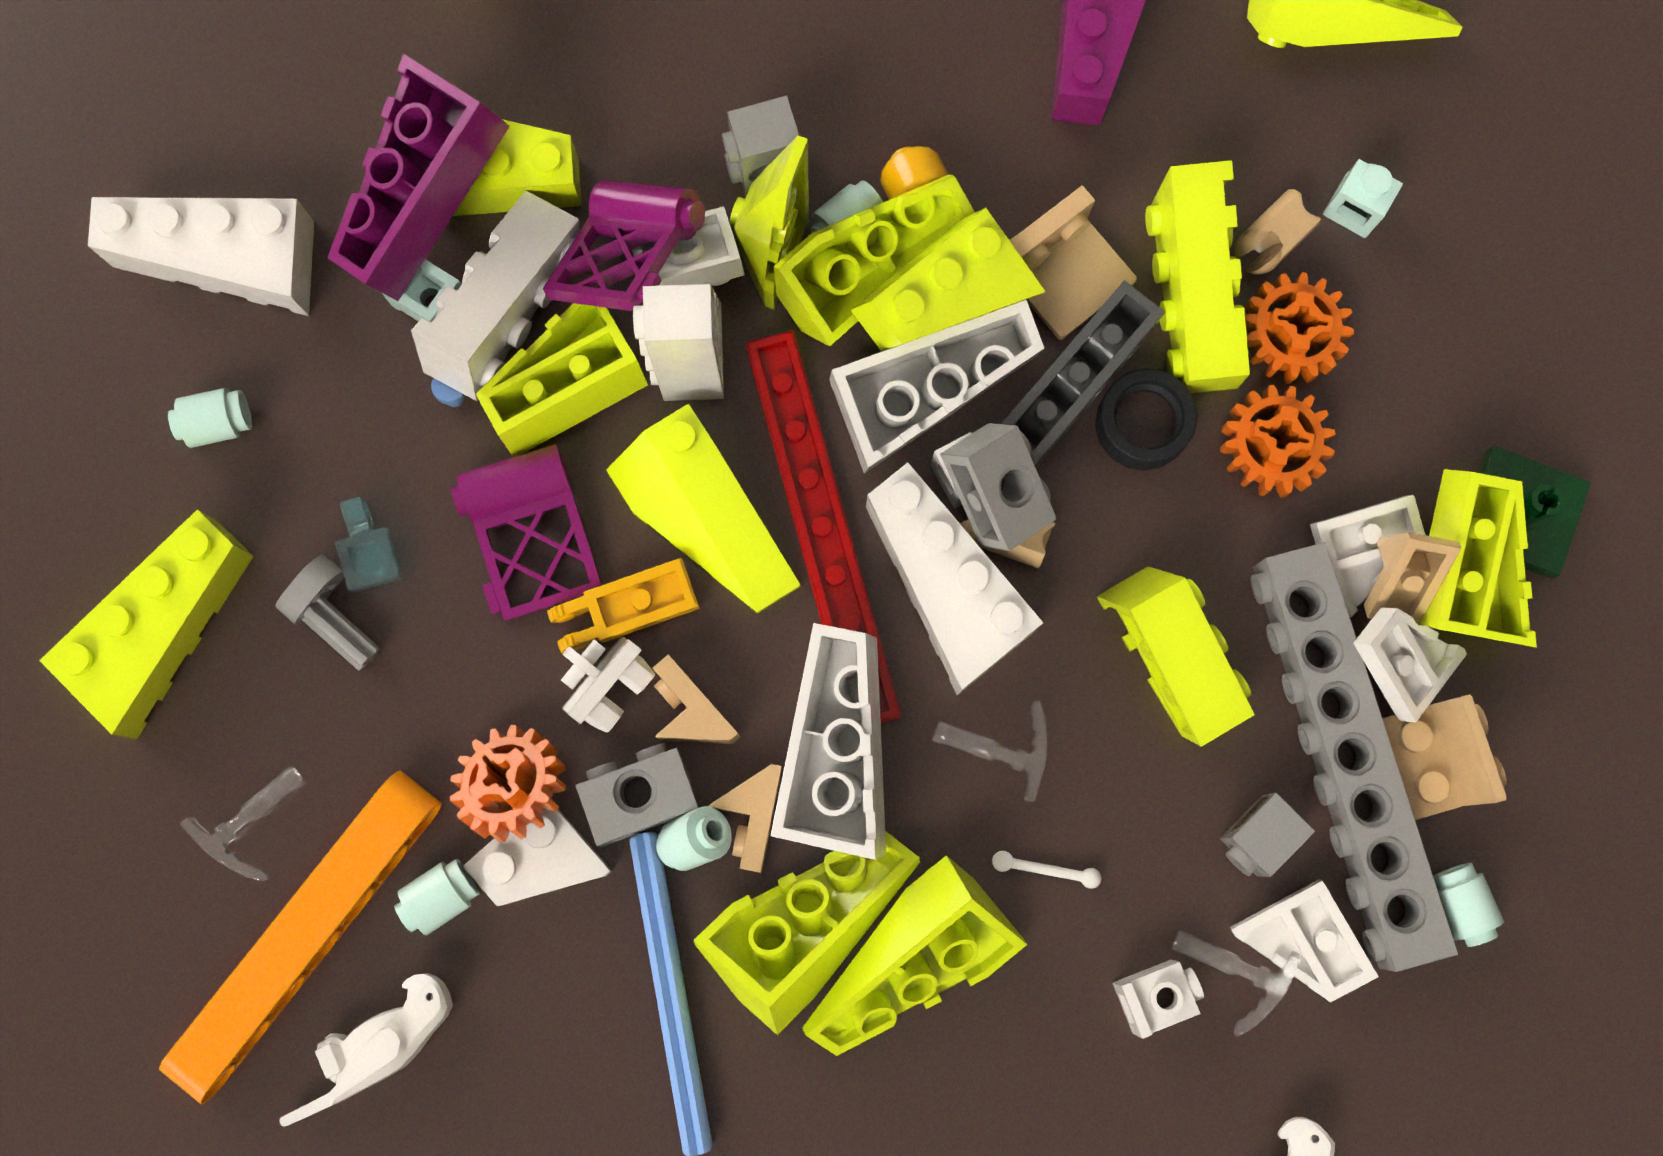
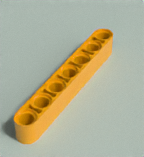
M401 770L391 775L162 1060L159 1071L198 1103L204 1104L212 1098L242 1063L427 829L441 809L442 802Z

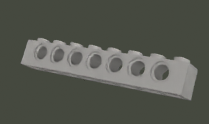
M1326 542L1267 557L1253 566L1255 574L1251 576L1252 591L1257 602L1260 605L1264 604L1270 621V624L1266 626L1268 642L1272 651L1275 654H1280L1286 672V674L1282 675L1284 693L1291 704H1296L1302 723L1298 725L1299 741L1304 752L1307 755H1312L1318 775H1315L1313 778L1315 792L1320 803L1323 806H1328L1334 826L1330 827L1329 830L1331 843L1336 854L1340 858L1344 857L1350 878L1346 879V890L1353 907L1361 911L1366 930L1362 932V940L1366 953L1372 962H1377L1379 969L1393 972L1458 955L1365 663L1353 644L1356 640L1355 632ZM1291 593H1297L1306 599L1309 606L1306 618L1300 617L1292 611L1289 604ZM1308 642L1315 643L1322 649L1324 663L1321 668L1313 666L1307 660L1305 649ZM1325 692L1335 695L1340 703V712L1335 719L1329 717L1322 708L1321 700ZM1342 742L1351 745L1356 753L1355 765L1350 770L1345 768L1338 759V748ZM1359 793L1365 794L1372 804V813L1366 821L1360 819L1354 809V801ZM1377 844L1384 847L1388 854V865L1381 873L1376 871L1371 863V852ZM1395 896L1403 902L1405 907L1404 917L1397 925L1391 922L1387 913L1388 904Z

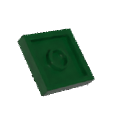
M1493 446L1486 450L1479 473L1522 481L1528 548L1523 549L1525 569L1550 579L1560 576L1591 482L1500 447Z

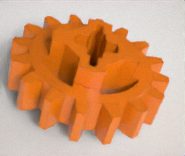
M1301 272L1294 283H1291L1290 278L1284 273L1277 278L1274 286L1267 281L1263 283L1257 291L1258 297L1252 296L1246 303L1244 308L1250 313L1245 315L1246 330L1250 331L1247 335L1248 348L1254 347L1256 350L1250 363L1255 365L1264 360L1269 364L1266 370L1267 377L1271 378L1280 370L1284 372L1286 384H1291L1298 377L1299 373H1301L1306 383H1309L1318 376V371L1325 375L1328 374L1336 366L1334 359L1341 360L1349 351V348L1342 342H1346L1354 334V329L1344 326L1342 323L1350 317L1352 310L1347 308L1338 309L1336 303L1343 294L1340 291L1334 292L1331 295L1326 294L1324 290L1327 280L1324 278L1318 281L1315 286L1308 284V275L1305 272ZM1287 299V304L1283 309L1275 308L1272 312H1267L1271 305ZM1320 344H1324L1321 352L1314 356L1306 357V352L1310 347L1317 348Z
M1269 385L1263 391L1262 398L1253 390L1244 398L1245 405L1237 403L1230 410L1229 414L1235 421H1227L1222 426L1221 433L1231 437V440L1226 441L1220 447V453L1233 454L1234 460L1226 468L1228 472L1241 469L1245 473L1240 483L1241 486L1246 487L1252 481H1256L1259 483L1258 490L1261 496H1265L1271 491L1273 486H1276L1281 498L1286 497L1292 492L1293 485L1300 492L1304 491L1312 485L1310 477L1318 479L1327 471L1320 461H1328L1334 456L1335 450L1325 446L1324 442L1330 440L1336 433L1335 429L1322 428L1321 422L1329 415L1327 410L1314 413L1310 409L1315 397L1309 395L1300 402L1296 400V387L1290 386L1282 396H1279L1275 385ZM1273 411L1268 421L1257 419L1255 422L1250 421L1252 417L1259 413ZM1273 433L1279 435L1278 443L1285 446L1284 448L1279 449L1276 447L1277 440L1271 437ZM1299 460L1304 461L1300 468L1290 472H1282V468L1287 464V461L1297 463Z
M511 725L505 737L494 728L490 730V742L484 745L481 741L475 739L472 741V745L476 753L472 757L460 755L458 761L465 769L463 773L451 776L450 781L461 790L451 795L450 801L460 808L456 816L468 825L471 830L485 839L491 835L499 842L505 843L510 831L520 839L526 838V825L531 822L539 828L545 826L544 819L541 816L545 809L549 811L558 810L559 806L551 798L553 793L566 790V785L556 777L564 772L566 767L556 757L559 751L534 729L530 728L524 733L517 725Z

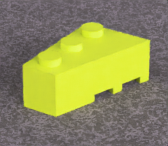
M503 120L510 126L453 216L509 212L525 191L558 208L582 206L579 159L571 135Z
M984 208L962 218L854 306L851 311L878 348L883 351L1046 291L987 208Z
M573 303L561 316L555 314L545 324L547 330L526 351L521 348L476 393L495 431L513 457L524 454L648 386L635 355L606 307Z
M1444 469L1429 536L1457 541L1460 543L1461 550L1419 624L1439 630L1537 648L1536 633L1530 630L1528 599L1532 598L1531 582L1526 581L1523 549L1528 548L1522 481L1469 471Z
M1147 566L1096 596L1104 610L1109 607L1117 610L1129 632L1122 637L1129 651L1135 648L1138 649L1152 676L1147 680L1182 737L1202 747L1255 715L1247 700L1251 696L1250 688L1244 677L1236 669L1230 667L1224 655L1228 651L1227 642L1215 625H1209L1201 609L1205 606V599L1194 581Z

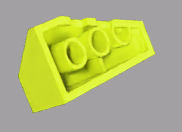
M1249 0L1247 19L1258 32V39L1277 48H1285L1287 43L1302 47L1456 37L1459 36L1463 28L1446 10L1418 0Z
M798 135L751 183L746 199L742 197L737 198L729 221L730 226L734 227L736 246L765 307L775 310L779 300L776 295L774 266L801 243L809 223L808 139Z
M948 174L811 233L774 266L776 295L801 332L831 346L858 322V319L851 311L854 306L962 218L975 213L956 177Z
M689 403L644 430L606 469L634 515L660 533L675 548L691 558L707 571L711 577L757 614L801 587Z
M885 831V857L874 860L833 851L825 855L823 863L797 876L792 872L778 879V886L753 899L747 895L733 902L694 939L696 947L737 999L777 1035L817 996L919 865L920 857Z
M946 855L904 890L802 1027L808 1038L838 1056L894 1027L897 1015L913 1006L923 1003L925 1008L928 1009L942 1002L939 993L967 979L971 987L986 979L1027 946V943L976 880Z

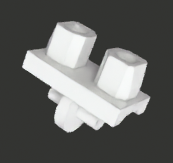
M623 636L616 641L596 667L593 664L606 649L595 640L591 642L582 655L578 654L571 647H568L562 654L574 663L561 679L563 683L573 690L584 675H588L562 709L579 724H582L585 720L590 725L606 733L613 728L624 712L605 696L614 683L620 680L638 695L655 676L654 671L646 661L638 655L641 649Z

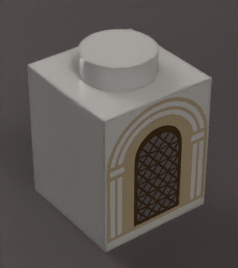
M1277 793L1262 795L1221 836L1220 840L1229 848L1225 854L1227 858L1243 874L1250 876L1254 873L1257 877H1271L1315 831Z

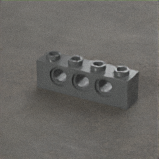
M1125 280L1001 423L1018 426L1019 430L1026 436L1031 445L1032 452L1030 456L1035 468L1040 465L1153 332L1165 313Z

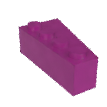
M1146 0L1062 1L1052 109L1053 121L1091 125L1101 124Z
M403 54L397 70L402 75L395 97H387L380 115L386 121L376 148H368L362 166L366 168V174L359 193H351L327 257L364 284L396 301H399L510 127L481 102Z

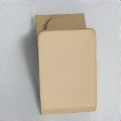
M1411 532L1379 538L1377 545L1384 567L1364 603L1367 618L1372 619L1380 608H1398L1412 616L1419 625L1461 550L1460 543Z
M669 654L652 668L661 678L654 687L673 709L681 703L686 706L682 713L655 736L658 740L733 744L740 738L736 730Z
M769 765L708 806L717 810L750 816L748 826L738 824L732 856L741 857L739 869L759 873L763 871L783 771L782 766Z

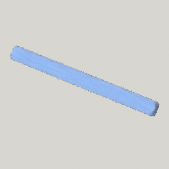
M650 831L631 836L629 842L682 1151L685 1156H697L711 1151L712 1139L664 864L656 850L658 834Z

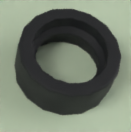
M1146 368L1130 371L1113 382L1098 406L1095 427L1099 443L1110 458L1126 468L1146 471L1161 468L1181 454L1195 434L1198 414L1194 397L1182 381L1166 371ZM1142 391L1154 393L1164 399L1173 410L1176 420L1174 432L1169 440L1159 447L1149 449L1136 447L1125 440L1118 430L1116 422L1117 409L1123 399L1132 393Z

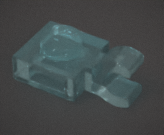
M361 497L340 502L349 537L334 542L348 591L354 593L403 579L390 530L386 527L373 530V519L368 502L362 501Z

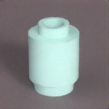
M861 180L856 185L848 184L812 213L815 225L811 227V232L813 233L883 203V200L875 189L864 180Z
M221 388L176 398L174 410L168 411L169 426L176 440L183 439L189 448L239 438L242 431L252 429L250 408L241 390L230 392L228 388Z
M708 806L699 807L668 821L662 827L656 840L658 856L668 867L680 871L691 870L719 859L727 853L732 839L731 828L725 816L717 809Z
M458 859L453 860L449 864L440 862L398 890L400 902L394 908L399 919L410 932L419 929L424 935L430 934L471 907L470 900L480 894L475 881Z
M1470 862L1433 875L1454 941L1464 939L1467 947H1473L1489 942L1499 936L1495 928L1504 924L1505 921L1483 873H1476L1473 864Z

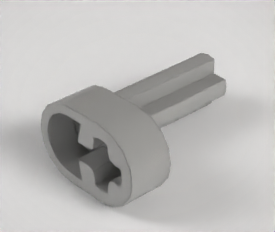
M321 554L302 569L277 600L275 607L293 624L299 625L305 622L358 671H361L369 662L374 660L381 648L326 600L341 582L345 572L325 554Z

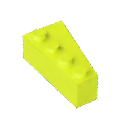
M1232 160L1170 166L1152 204L1146 207L1145 222L1147 233L1149 236H1155L1157 253H1154L1152 259L1153 277L1156 284L1162 283L1164 301H1161L1159 306L1165 312L1160 319V325L1163 331H1169L1171 349L1167 351L1166 355L1167 372L1182 381L1190 393L1238 389L1250 375L1245 309L1242 305H1234L1233 297H1237L1240 292L1242 279L1241 261L1236 259L1235 256H1230L1229 253L1233 241V228L1238 227L1236 205H1225L1224 185L1227 181L1234 179Z

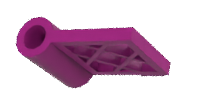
M613 180L599 181L593 187L590 194L588 219L543 287L548 300L633 311L634 306H639L640 303H643V286L660 285L662 280L659 272L678 240L692 239L703 226L705 208L698 194L691 188ZM598 236L616 238V240L589 252ZM647 242L655 243L652 249L632 257L630 250ZM621 254L625 255L626 261L599 273L596 266ZM589 269L594 274V276L575 285L568 284L572 277ZM635 275L626 292L606 288Z
M557 443L457 475L458 485L450 488L451 495L459 516L469 515L473 523L491 580L490 583L482 585L491 615L501 612L504 621L512 620L584 596L583 592L602 586L573 494L568 471ZM565 506L571 527L562 544L536 532L545 512ZM535 516L529 528L516 522ZM510 524L526 533L512 560L494 551L488 530ZM574 535L580 554L568 548ZM532 537L559 549L545 577L519 564ZM566 553L584 563L590 583L568 589L551 579ZM497 559L509 565L503 577ZM516 569L542 582L532 602L512 608L506 587ZM548 585L560 591V593L542 598Z

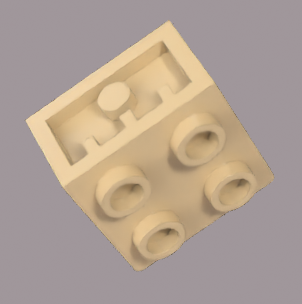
M1083 185L1010 240L1046 291L1025 300H1027V303L1059 340L1065 339L1092 318L1124 280L1132 286L1137 280L1136 275L1088 220L1095 199Z
M1470 694L1430 704L1416 723L1399 721L1396 715L1382 718L1415 820L1462 806L1498 803L1507 799L1504 790L1507 783L1505 770L1499 759L1492 755L1486 738L1489 729L1486 715L1482 708L1474 703L1473 697Z

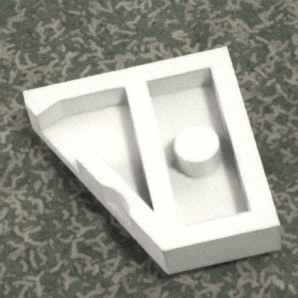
M1414 495L1399 497L1310 524L1315 544L1326 542L1349 617H1352L1358 611L1356 607L1368 597L1384 567L1377 545L1378 539L1405 532L1425 535Z
M1380 608L1353 644L1398 720L1416 723L1467 653L1459 645L1446 644L1438 639V632L1426 625H1418L1412 616L1398 608Z
M545 809L542 812L541 816L545 823V826L542 828L537 827L532 822L526 825L527 834L524 839L518 838L511 831L505 843L499 842L494 838L463 866L496 906L510 904L602 878L610 874L612 869L559 809L557 811Z
M1321 879L1230 927L1236 938L1260 952L1274 964L1305 983L1329 1002L1379 977Z

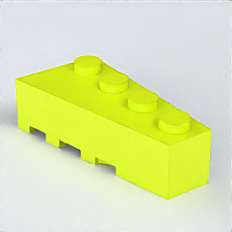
M197 509L39 661L111 735L138 739L147 725L145 719L157 700H163L173 684L170 681L186 655L193 653L202 639L199 635L213 613L219 612L254 556L219 521Z

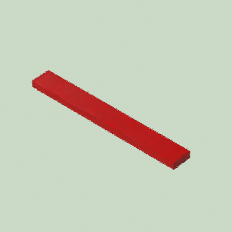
M794 330L745 342L746 351L821 624L863 632L877 637L881 724L899 720L902 718Z

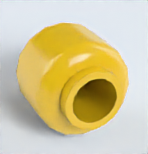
M907 146L893 153L881 172L880 181L890 200L948 175V172L938 153L933 149L923 146Z

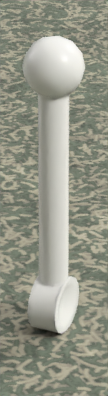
M1006 851L996 852L992 858V865L999 872L1008 871L1010 868L1080 881L1089 889L1098 887L1102 880L1100 872L1095 868L1079 871L1012 858V855Z

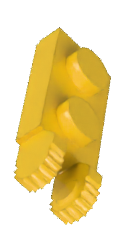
M680 558L583 592L584 596L554 606L547 610L551 623H562L590 611L594 623L593 627L567 634L558 640L560 652L564 653L568 647L578 650L589 646L593 640L604 643L700 608L684 562Z

